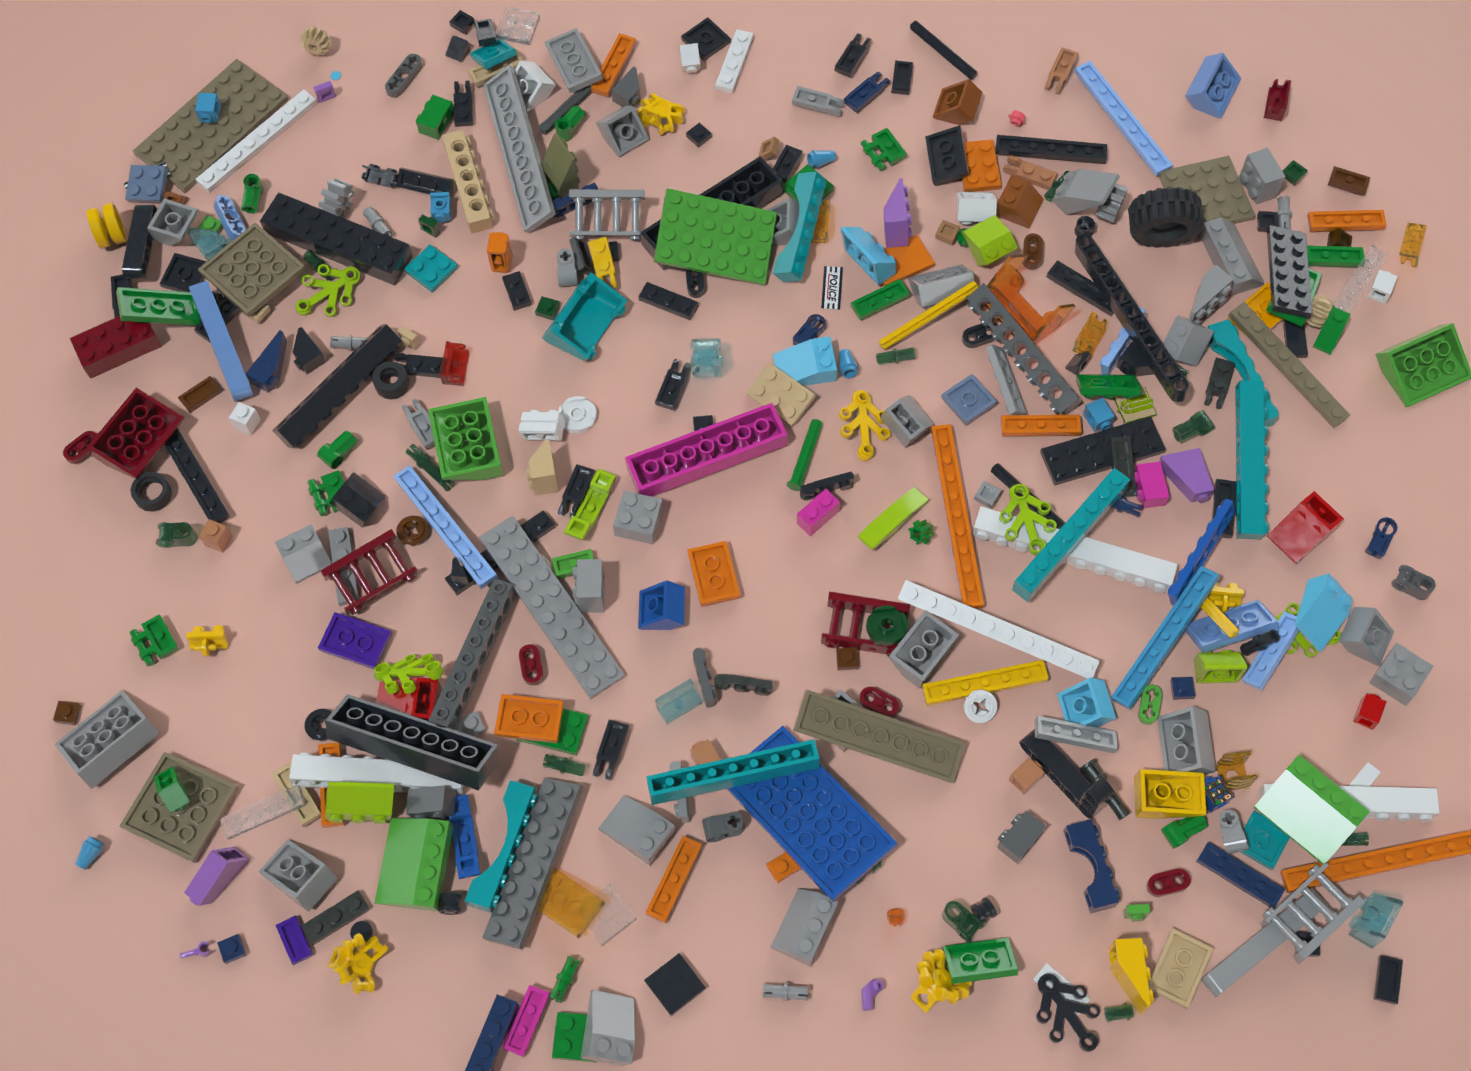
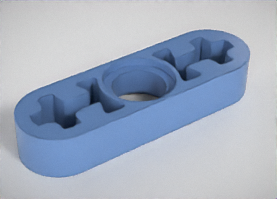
M225 195L217 196L213 205L228 237L234 240L246 228L232 200ZM225 216H230L234 218V220H229Z

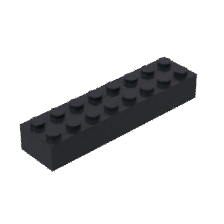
M759 156L699 195L761 208L783 193V180ZM660 220L640 232L641 245L653 259ZM658 263L663 270L669 267L668 265Z
M279 192L260 219L263 230L270 236L347 267H355L362 273L394 286L413 257L410 245Z
M348 694L325 720L326 734L329 740L478 791L498 764V744Z

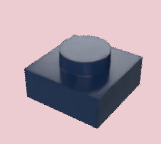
M1172 677L1170 679L1173 700L1194 699L1193 677Z
M239 934L217 942L225 964L247 956Z

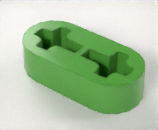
M1148 685L1141 694L1138 718L1145 725L1153 724L1159 715L1162 692L1158 686ZM1150 691L1155 696L1152 702H1149L1150 696L1148 694ZM1148 707L1151 708L1150 714L1153 715L1150 719L1146 718V714H1143L1147 711Z

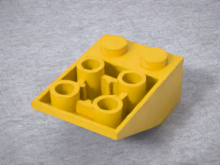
M1142 938L1115 939L1108 948L1111 972L1138 1013L1144 1014L1154 1001L1152 989L1149 990L1148 981L1151 978L1150 969L1145 964V958L1148 955L1146 944L1143 945Z

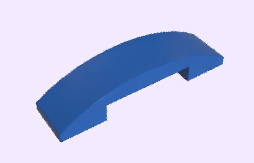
M468 795L456 796L454 816L449 817L454 826L453 841L458 878L464 879L481 874Z

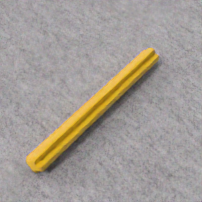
M974 281L970 282L879 340L880 346L884 350L888 349L965 300L967 296L978 288V285Z

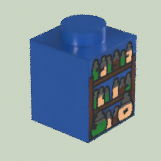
M1209 776L1204 779L1205 801L1210 813L1227 805L1232 800L1233 796L1220 776L1213 779Z

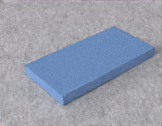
M1255 600L1228 609L1224 613L1239 629L1236 637L1229 638L1209 616L1190 622L1184 631L1201 652L1205 653L1268 632L1271 629L1279 628V622L1259 600Z

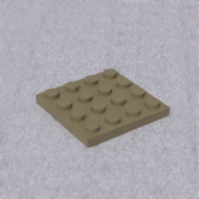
M1230 156L1168 169L1158 175L1163 188L1182 187L1183 189H1190L1201 198L1204 222L1223 218L1237 224L1254 220L1256 216Z
M257 223L252 224L198 269L205 279L248 317L253 315L306 270L305 266Z
M164 752L119 827L195 863L239 787ZM173 766L188 793L190 802L183 809L170 813L157 792L154 776Z

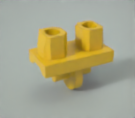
M1216 583L1207 597L1216 606H1220V610L1225 613L1227 607L1241 605L1244 589H1239L1237 583H1229L1226 588L1219 587V583Z
M215 625L212 631H205V628L202 626H194L192 632H187L186 634L190 650L202 651L204 657L210 655V650L228 649V642L222 625Z

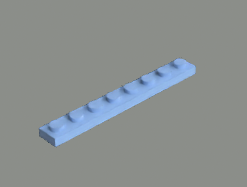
M1088 61L1076 67L1074 73L1154 175L1158 176L1161 172L1172 169L1173 164L1094 64Z
M410 465L393 476L480 589L490 584L494 578H498L494 570Z

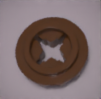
M415 515L403 518L396 529L398 539L404 545L408 544L410 546L421 544L424 539H427L429 532L427 522ZM414 528H416L417 533H412L410 535L407 529L413 530Z

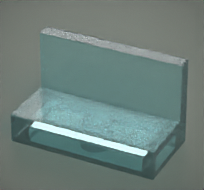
M690 678L655 699V704L666 724H669L702 704V700L695 691L693 681Z

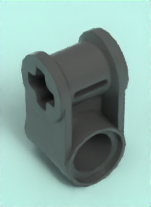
M1407 565L1399 567L1396 579H1393L1391 585L1396 590L1418 600L1428 599L1436 586L1433 578Z
M737 812L710 816L702 820L706 842L709 843L739 836L744 831L743 818ZM732 821H736L737 827L732 826Z

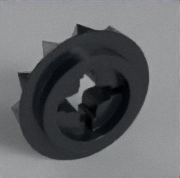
M317 709L307 716L304 727L310 738L321 742L327 739L326 728L319 730L316 723H323L332 713L331 710Z

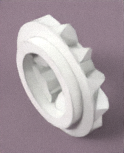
M980 689L972 691L966 697L963 707L966 716L971 721L985 723L994 717L997 711V702L990 692ZM981 701H984L983 705L985 706L987 711L984 709H979L978 711H976L977 707L973 702L980 703Z

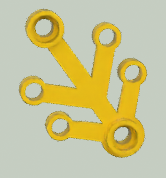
M857 390L852 395V403L848 407H843L838 416L841 420L847 421L852 412L857 408L859 415L851 423L841 428L840 435L843 438H849L860 425L861 446L857 450V457L862 461H869L874 454V449L869 443L868 427L881 441H886L889 438L890 431L887 428H881L867 415L868 410L876 417L875 419L878 423L884 424L880 418L884 410L879 411L871 403V397L866 391Z

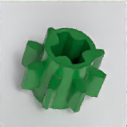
M926 519L921 522L919 520L913 522V527L908 529L910 531V539L916 541L917 545L922 542L924 544L929 543L930 538L935 536L932 528L933 525L927 523Z

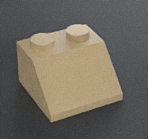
M548 439L542 443L529 459V468L526 469L529 487L534 489L535 496L559 492L552 449Z

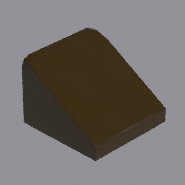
M1338 228L1328 234L1327 246L1351 247L1352 236L1342 229Z

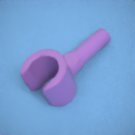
M203 941L198 945V948L180 953V958L199 954L202 957H208L211 952H201V949L210 944Z

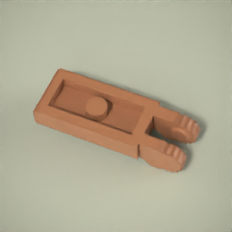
M1061 47L1050 70L1045 85L1046 90H1049L1053 80H1056L1059 83L1055 88V93H1060L1079 53Z
M1009 156L1007 162L1010 165L1006 164L1003 167L1005 173L1027 180L1032 185L1046 190L1051 189L1057 176L1055 171L1021 160L1015 156Z

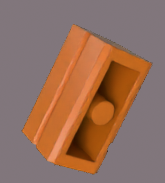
M492 232L489 234V243L487 245L491 271L508 273L511 269L513 257L509 235L503 232Z

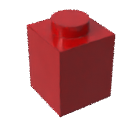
M1366 693L1360 700L1353 722L1373 730L1380 722L1387 701L1382 700L1378 695Z

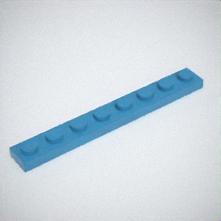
M1200 566L1111 696L1112 701L1129 710L1132 708L1220 579L1219 574Z

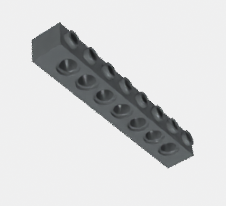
M985 283L966 297L970 302L968 307L974 314L978 312L981 315V318H979L981 323L986 328L989 326L993 330L990 334L997 342L1002 341L1005 345L1002 347L1008 356L1013 355L1015 357V365L1021 371L1024 369L1028 373L1025 377L1032 385L1037 384L1040 388L1037 392L1044 400L1047 398L1052 404L1049 406L1056 415L1058 413L1066 415L1082 402ZM986 304H991L990 310L984 312V306ZM998 318H1003L1002 324L995 326V321ZM1014 332V338L1007 340L1008 333ZM1025 346L1026 352L1019 355V348ZM1038 361V366L1035 369H1030L1031 362ZM1046 375H1049V382L1046 384H1042V378ZM1062 390V395L1055 399L1053 397L1054 392Z
M496 578L493 579L432 711L429 722L453 730L456 729L516 596L512 583Z

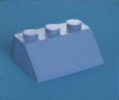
M1224 53L1206 56L1185 97L1194 109L1216 118H1221L1241 77Z

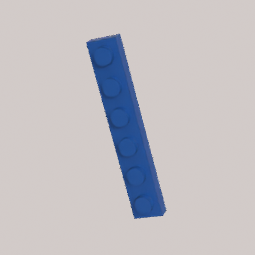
M1225 499L1223 504L1218 506L1214 519L1207 524L1206 532L1203 537L1201 536L1198 539L1197 547L1194 552L1189 554L1185 567L1180 569L1177 580L1169 587L1168 596L1171 605L1174 606L1200 566H1204L1234 516L1235 507L1232 500Z

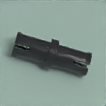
M1274 629L1262 635L1258 634L1252 640L1243 643L1240 646V650L1245 656H1249L1256 651H1263L1268 645L1279 641V634Z

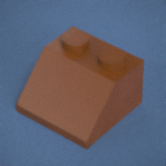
M970 79L942 88L933 118L956 125L973 121L980 103L982 91Z
M1011 175L997 202L996 216L1029 229L1044 198L1029 181Z

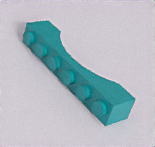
M817 171L799 173L794 191L799 201L798 223L789 243L777 256L773 274L782 282L801 281L805 271V264L826 187V180Z
M1230 319L1208 325L1207 328L1214 331L1208 343L1211 350L1226 360L1234 362V367L1243 380L1262 381L1260 374L1254 368L1252 358L1246 352L1244 342L1240 341L1236 326L1232 325ZM1267 390V397L1264 400V407H1267V417L1264 419V426L1270 427L1275 424L1279 414L1276 406H1273Z
M510 780L503 798L508 819L504 845L492 865L472 880L465 898L467 906L492 913L493 909L496 908L501 897L499 895L501 887H504L508 875H506L507 871L512 866L516 857L514 852L522 841L523 828L527 827L531 817L529 815L531 807L534 808L538 798L534 787Z

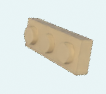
M515 49L517 55L486 70L480 65L469 69V76L475 86L479 87L485 84L508 65L516 69L520 60L523 61L517 49Z
M288 763L273 772L272 775L302 826L305 827L321 817V812L306 787L292 786L289 779L291 763Z

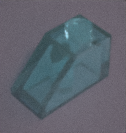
M194 228L187 230L191 241L207 261L229 244L223 235L219 236L214 230Z

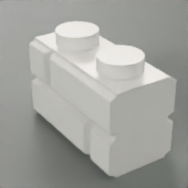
M538 410L522 412L518 431L524 440L549 439L561 441L565 419L556 410H549L548 412H540Z

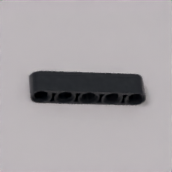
M136 205L134 207L122 264V273L125 279H144L146 277L153 238L147 227L157 212L155 205Z

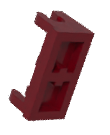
M1278 79L1273 81L1272 86L1268 89L1264 118L1282 122L1287 110L1291 80L1286 79L1284 85H1278Z

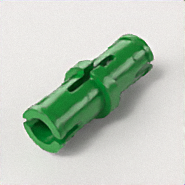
M567 956L561 973L557 974V981L549 995V998L552 1000L556 998L555 1002L562 1003L569 985H572V978L580 964V961L577 959L573 961L574 958L571 956Z

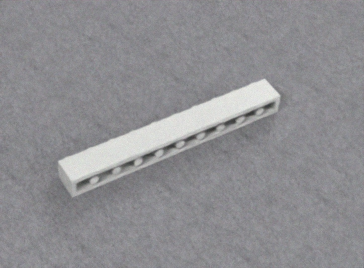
M980 506L972 536H976V538L983 541H993L999 546H1010L1020 552H1029L1030 540L1024 522L1017 532L1016 540L1009 542L1005 539V532L1012 526L1017 517L1012 516L1009 523L1003 524L999 520V511ZM1002 515L1004 519L1009 518L1007 515ZM1033 522L1038 538L1044 540L1045 544L1060 530L1056 528L1053 533H1047L1044 531L1043 526ZM1011 532L1008 533V536H1010V537L1015 536V535H1014L1013 533H1011ZM1087 537L1080 542L1062 563L1074 565L1077 569H1088L1098 575H1108L1118 581L1132 582L1138 587L1152 588L1158 593H1168L1169 587L1173 584L1178 565ZM1037 546L1033 547V549L1036 551L1040 550Z
M905 580L898 597L901 601L1083 677L1093 678L1099 664V660L910 581Z

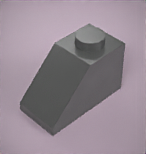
M634 66L611 90L613 102L621 107L626 105L636 107L641 100L637 69Z

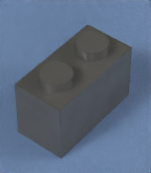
M447 786L408 789L406 814L415 819L432 818L435 820H445V817H453L456 791Z
M1027 811L1022 815L1018 813L1011 822L1012 828L1009 831L1005 829L997 839L1000 841L997 848L1016 864L1022 860L1046 829L1043 823Z

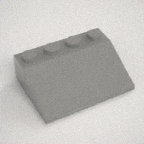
M122 690L54 745L80 778L92 789L160 733Z

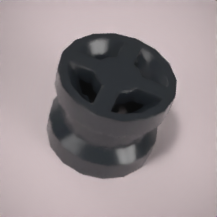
M1089 216L1078 218L1074 230L1075 235L1078 236L1085 233L1092 236L1095 228L1093 218Z
M457 893L440 894L442 904L439 907V913L445 915H458L461 913L459 902L462 900V895Z
M987 897L981 899L979 904L974 903L970 906L974 917L981 925L986 923L988 918L997 916L993 904Z

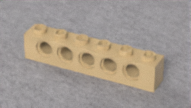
M463 129L443 134V143L471 234L491 229V221L494 220L492 210L487 209V205H490L487 194L483 195L482 193L485 190L482 179L478 180L477 177L480 176L478 165L473 164V161H476L473 150L469 151V147H471L469 136L464 135Z

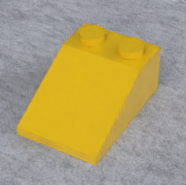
M1140 769L1134 776L1136 818L1165 819L1206 815L1204 773Z

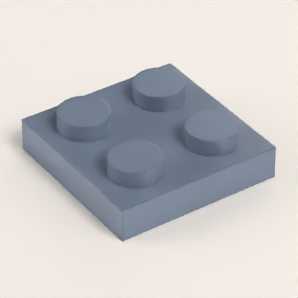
M131 165L125 200L140 203H162L168 168L166 166Z
M973 374L941 395L942 400L965 426L994 407L997 402Z

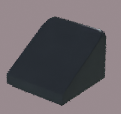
M453 35L445 55L462 62L470 50L468 41Z
M1085 351L1075 354L1065 369L1075 375L1079 374L1087 364L1090 352Z
M454 557L451 569L453 583L469 584L457 557Z

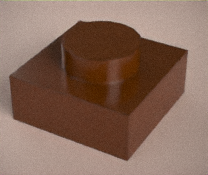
M857 647L836 648L837 670L858 669Z
M58 701L53 721L60 724L76 725L81 705L74 702Z

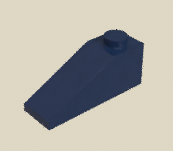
M278 331L246 372L249 382L267 393L277 386L281 376L287 344L283 331Z

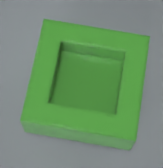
M207 215L197 228V231L215 240L223 229L221 221Z
M1149 904L1127 905L1123 910L1124 919L1131 918L1133 922L1143 921L1150 914Z

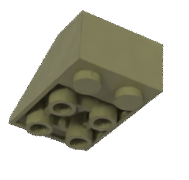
M555 133L541 164L546 181L553 184L560 195L559 199H562L569 194V189H579L580 179L577 175L579 170L575 163L577 158L574 152H570L564 138L561 139Z

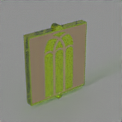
M1146 387L1141 388L1140 396L1133 398L1113 397L1118 408L1117 412L1120 413L1124 424L1150 416H1157L1153 399H1150Z

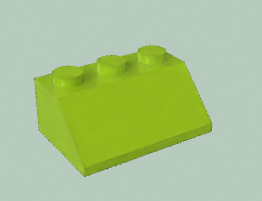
M328 782L325 820H330L333 823H340L343 820H352V823L373 821L375 824H384L386 821H390L394 784Z

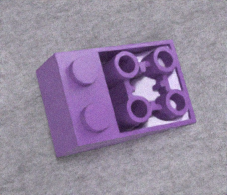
M903 178L899 179L883 208L886 248L909 246L908 238H912L911 226L908 227V225H912L911 214L907 212L910 211L909 199L905 198L908 197L907 185H903Z

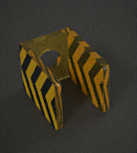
M1251 751L1223 754L1216 764L1218 776L1221 777L1229 791L1247 789L1257 779L1256 774L1247 775L1244 763L1251 756ZM1235 771L1238 777L1227 779V772Z

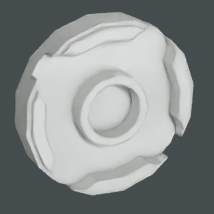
M574 396L568 398L558 409V412L565 419L564 430L570 433L580 434L587 432L596 422L597 412L595 406L585 397Z

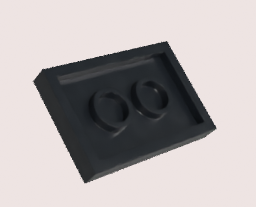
M960 125L925 136L934 186L970 175L963 131Z

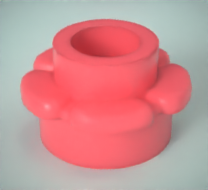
M1013 110L1012 114L1008 115L1010 123L1014 126L1019 127L1025 123L1026 116L1020 111Z

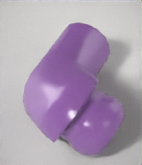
M873 979L862 988V1010H873V998L884 988L881 980Z

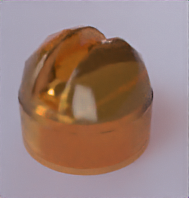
M893 908L887 911V920L891 926L895 927L898 924L901 926L904 923L905 916L902 909Z

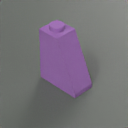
M1200 448L1162 455L1159 461L1161 462L1163 473L1190 502L1198 501L1201 503L1210 499L1214 488Z
M235 847L212 850L184 893L190 897V901L195 905L211 904L250 859Z

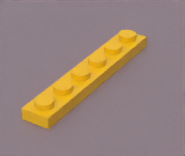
M1039 660L922 684V691L926 706L965 699L972 691L980 689L994 693L1048 682L1049 678L1044 661Z

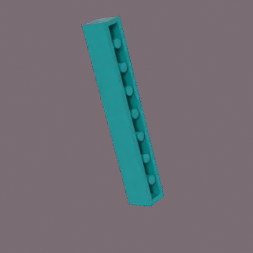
M1240 380L1235 386L1236 539L1261 540L1268 533V522H1265V514L1268 513V503L1265 502V495L1268 493V484L1265 483V476L1268 473V465L1265 464L1268 447L1265 445L1264 440L1267 437V426H1264V419L1267 417V407H1264L1267 389L1264 388V381Z
M1113 468L1016 578L1012 591L1029 602L1126 491L1130 479Z
M813 739L646 776L651 804L656 805L819 768L820 758L815 740Z

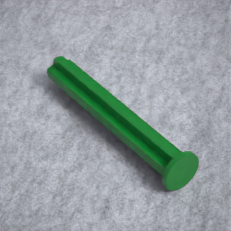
M819 419L811 420L791 480L787 482V487L791 490L800 491L802 487L801 484L822 427V422Z

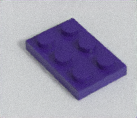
M334 612L318 646V650L374 669L378 665L392 633L390 630Z

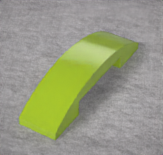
M601 469L597 470L590 483L587 495L576 515L570 519L564 534L583 541L601 514L613 488L616 475Z

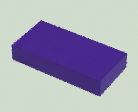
M296 915L275 925L293 966L314 956Z

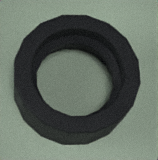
M157 472L141 474L133 481L130 489L131 497L138 507L150 512L165 507L172 495L171 486L164 476ZM151 483L161 484L162 492L157 498L149 501L141 499V490L146 485Z

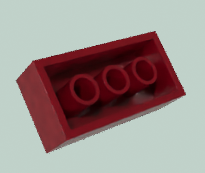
M120 316L69 338L83 369L90 379L162 347L150 322L121 321Z

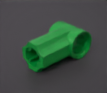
M577 105L572 106L563 118H559L555 122L556 133L561 139L564 138L566 142L571 140L573 131L586 117L582 108Z
M252 173L246 175L243 179L244 193L241 209L248 214L258 212L260 197L264 191L260 178Z
M345 430L331 444L323 445L319 449L317 457L331 469H335L343 462L344 456L358 444V441L349 431Z
M1204 816L1185 817L1180 821L1175 820L1161 829V832L1172 849H1175L1208 826Z

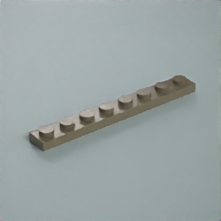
M1245 302L1229 313L1228 316L1333 428H1336L1350 416L1345 408Z

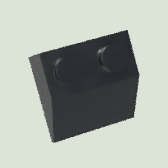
M353 472L332 497L329 504L362 527L385 498V495Z

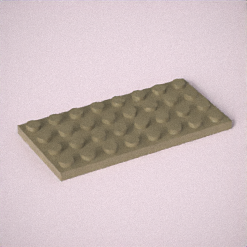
M238 59L233 61L133 150L134 155L147 165L158 166L166 162L171 175L167 180L184 193L188 192L197 183L195 179L264 123L289 100L285 93ZM198 93H217L221 103L218 122L205 123L199 121L195 112Z

